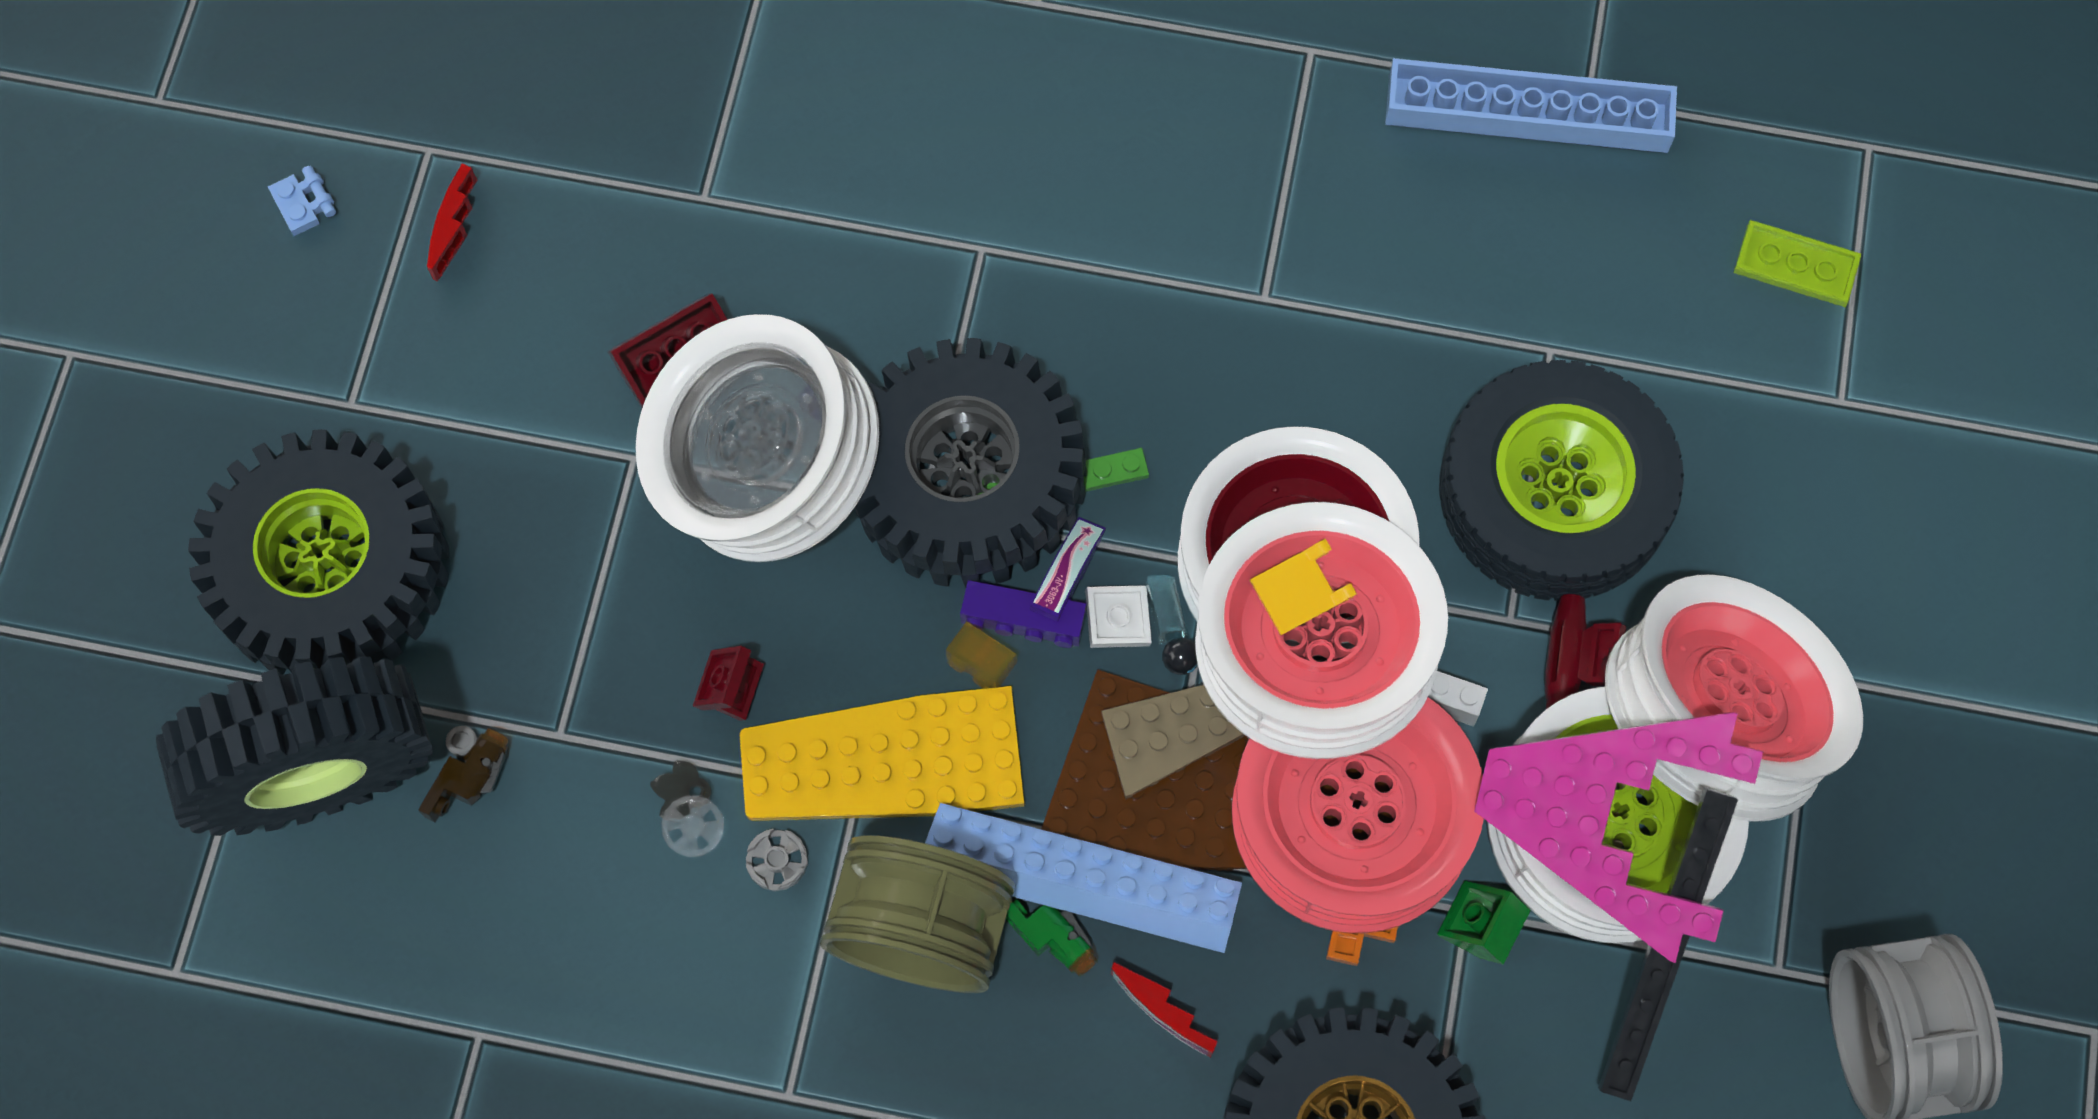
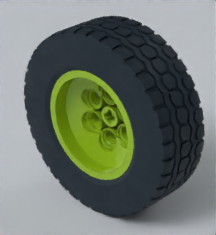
M1551 360L1549 363H1546V361L1534 362L1529 367L1523 365L1512 369L1510 373L1507 371L1495 378L1493 382H1489L1470 400L1460 414L1448 442L1441 465L1439 490L1444 519H1447L1446 525L1451 536H1455L1454 541L1461 552L1466 553V558L1475 567L1479 566L1481 568V573L1491 580L1494 578L1497 580V584L1508 590L1510 588L1515 589V593L1527 597L1535 595L1534 598L1549 601L1551 598H1554V601H1559L1563 594H1575L1586 599L1590 598L1591 594L1597 596L1608 592L1610 587L1614 589L1625 583L1648 563L1675 520V515H1677L1683 492L1684 472L1683 460H1679L1681 458L1678 441H1675L1676 435L1670 423H1666L1667 418L1659 407L1656 408L1654 406L1655 402L1645 392L1643 394L1640 392L1639 387L1629 380L1627 382L1624 381V377L1612 371L1608 373L1605 371V368L1593 364L1586 366L1585 362L1571 360L1570 363H1566V360ZM1542 456H1551L1554 462H1546ZM1571 462L1580 463L1583 466V469L1579 470L1574 468L1571 465ZM1522 475L1532 476L1535 482L1525 481ZM1580 489L1590 490L1593 496L1584 495ZM1537 501L1542 503L1544 509L1535 508L1531 502ZM1567 508L1571 510L1574 516L1564 515L1561 509Z

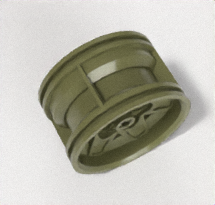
M857 836L850 839L847 846L848 852L844 856L842 870L824 927L825 934L821 937L820 946L826 952L844 962L888 978L951 992L982 993L987 991L990 984L989 977L992 976L994 969L993 964L1007 910L1010 908L1011 896L1015 889L1013 880L990 865L937 846L886 836Z

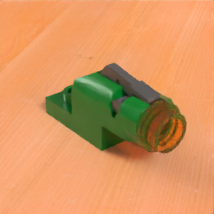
M1016 899L1013 902L1011 901L1005 920L1038 957L1050 948L1051 950L1048 952L1061 961L1071 973L1075 972L1079 977L1088 972L1097 963L1098 959L1094 956L1095 951L1091 948V943L1071 912H1059L1056 908L1043 905L1030 917L1026 918L1025 915L1028 913L1021 903Z

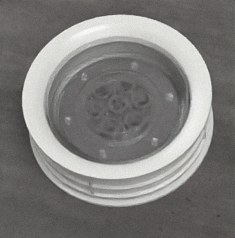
M754 314L728 319L702 331L688 341L667 362L653 383L640 414L636 436V462L641 485L650 503L663 519L685 534L699 538L706 545L723 555L747 562H769L794 556L813 547L837 529L863 495L874 469L879 446L877 406L867 381L852 362L839 352L826 346L804 326L792 320L773 315Z

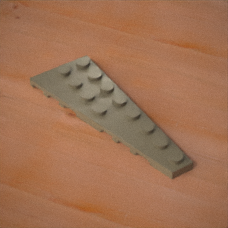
M1323 656L1313 657L1317 662H1325L1327 660ZM1204 685L1101 711L1125 799L1133 797L1137 792L1159 783L1165 777L1185 769L1191 763L1207 757L1244 737V734L1234 727L1217 709Z

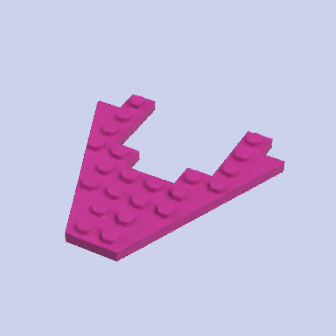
M1735 712L1489 749L1474 812L1670 962L1676 963L1683 934L1716 942L1724 909L1627 883L1634 852L1602 844L1617 782L1650 790L1656 762L1659 759L1755 784L1763 751L1731 743L1738 715Z

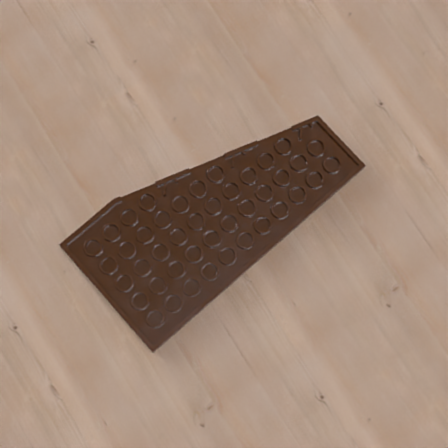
M1097 669L1041 830L1193 870L1233 871V869H1247L1234 837L1232 801L1242 755L1250 738L1244 735L1241 739L1215 753L1191 763L1185 769L1177 773L1175 772L1160 780L1159 783L1137 792L1131 798L1125 799L1101 711L1169 694V692ZM1352 768L1346 770V774L1351 779L1361 778V773L1358 770ZM1384 782L1374 784L1379 792L1387 793L1390 791L1389 786ZM1324 785L1320 787L1321 792L1326 796L1336 794L1332 786ZM1355 799L1352 807L1359 809L1361 801ZM1380 812L1378 814V818L1383 823L1393 822V817L1389 813ZM1327 815L1323 818L1328 826L1335 827L1339 825V821L1335 816ZM1362 829L1352 831L1353 836L1358 840H1366L1368 838L1367 833Z

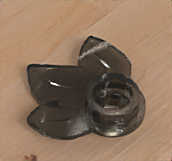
M675 761L673 774L659 775L650 783L653 791L661 799L665 800L659 816L666 820L685 818L693 808L705 806L712 794L709 783L699 778L696 767L686 761ZM693 788H700L701 793L698 796L693 797L690 795V791Z

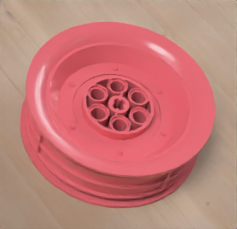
M1429 697L1416 717L1393 738L1373 749L1348 757L1334 759L1301 758L1269 749L1249 739L1242 755L1233 792L1232 824L1234 837L1245 867L1254 881L1275 904L1289 914L1316 927L1336 932L1371 933L1388 930L1416 919L1435 906L1448 893L1476 847L1484 818L1474 812L1483 778L1477 755L1461 727L1450 714ZM1351 768L1358 770L1361 773V778L1351 779L1346 774V770ZM1384 782L1389 786L1390 791L1387 793L1379 792L1374 784ZM1324 785L1332 786L1336 794L1326 796L1321 792L1320 787ZM1355 799L1361 801L1359 809L1352 807ZM1380 812L1389 813L1393 817V822L1383 823L1378 818V814ZM1327 815L1335 816L1339 821V825L1335 827L1328 826L1323 818ZM1362 829L1367 833L1368 838L1366 840H1358L1353 836L1352 831Z

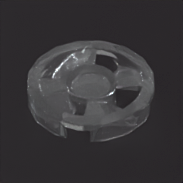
M697 794L685 795L674 801L665 811L661 823L662 835L667 845L677 854L687 857L702 856L712 851L721 840L724 831V819L721 811L709 798ZM688 802L690 813L684 817L676 807ZM709 810H712L716 820L706 822L703 816ZM680 829L683 835L674 843L669 833L672 830ZM702 836L709 845L699 849L697 837Z

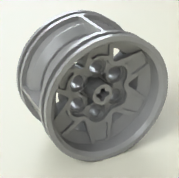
M1942 934L1868 947H1857L1855 949H1844L1836 954L1832 963L1829 981L1832 1029L1847 1085L1858 1108L1866 1119H1923L1955 1113L1982 1111L1993 1107L1998 1099L2002 1084L2003 1059L2000 1030L1988 984L1975 956L1965 942L1956 935Z

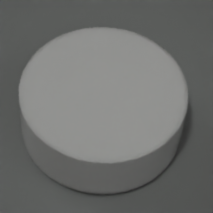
M457 726L447 734L446 746L452 755L463 758L476 743L478 737L471 728Z

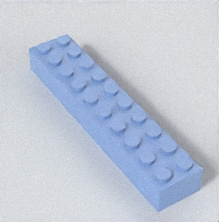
M1393 58L1389 74L1385 125L1668 153L1675 137L1677 86Z
M943 803L939 804L925 844L971 857L1003 872L1015 883L1012 897L1225 953L1242 882Z

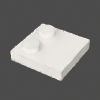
M1100 586L1086 588L1090 648L1150 646L1152 641L1146 586Z

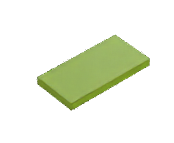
M1749 220L1733 273L1846 307L1862 254Z

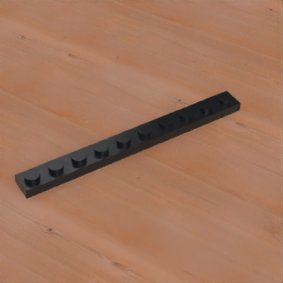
M1704 787L1667 894L1702 903L1738 802L1736 797ZM1682 935L1676 963L1670 962L1651 946H1648L1598 1087L1600 1092L1628 1101L1632 1100L1690 935Z

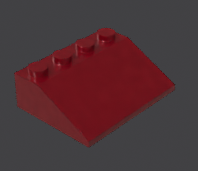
M708 293L607 352L643 408L653 383L676 352L702 331L728 319L713 293ZM751 368L746 372L740 374L738 377H736L730 383H728L725 387L731 385L737 380L755 371L756 368Z

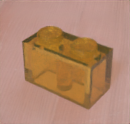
M967 621L946 648V659L949 660L947 663L957 672L962 673L965 671L973 676L972 680L983 689L1000 687L1017 664L1016 653Z

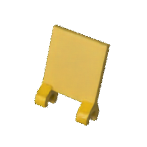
M1326 539L1250 579L1253 588L1280 636L1333 607L1350 600L1357 594L1351 583L1335 592L1332 591L1316 562L1317 559L1325 556L1332 550Z

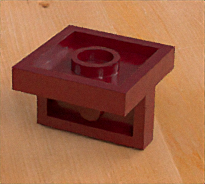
M743 646L711 650L693 707L702 711L715 709L739 721L746 720L764 664L749 657L751 650Z

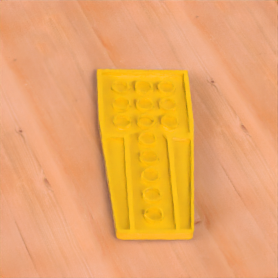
M1011 686L920 695L744 728L740 731L745 813L751 821L935 816L940 803L973 812L1024 807Z

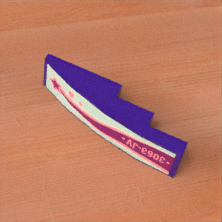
M1078 517L1047 571L1030 605L1031 611L1058 622L1068 600H1071L1079 581L1083 579L1106 531L1105 527Z

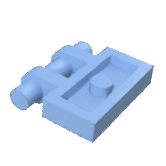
M306 166L302 169L305 176L302 182L298 183L293 174L268 186L293 236L319 225L316 214L322 211L326 217H332L336 214L333 206L334 200L329 193H326L322 186L324 183L319 173L314 171L312 166ZM313 191L316 198L309 203L305 195Z

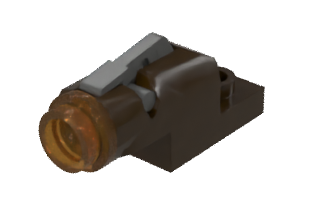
M487 728L485 733L480 734L476 743L463 757L464 763L449 756L419 807V812L426 819L436 823L439 816L442 817L447 812L451 796L472 806L482 793L492 792L505 760V753L508 749L506 745L509 739L499 732Z

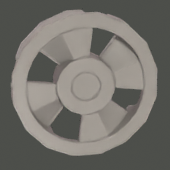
M766 830L758 834L747 849V871L752 880L761 888L771 891L787 890L796 885L805 874L808 865L807 850L801 839L791 831ZM781 837L780 845L772 847L769 838ZM800 850L801 863L789 862L788 854ZM753 857L764 859V863L753 867ZM775 873H782L784 878L782 884H773Z

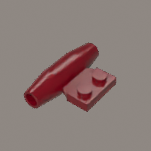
M1563 594L1560 597L1552 623L1545 670L1546 709L1556 702L1578 693L1582 680L1592 686H1605V671L1609 654L1616 642L1626 632V626L1622 623L1593 624V626L1587 629L1585 598L1579 595Z

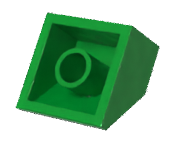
M1464 881L1437 935L1480 959L1504 965L1531 910L1510 891Z

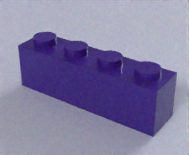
M968 580L960 618L961 623L965 624L969 629L983 630V628L995 630L997 634L1003 636L1023 635L1029 641L1042 642L1043 639L1053 641L1059 647L1071 648L1072 645L1079 647L1086 616V603L1068 600L1057 622L1030 610V605L1036 593Z

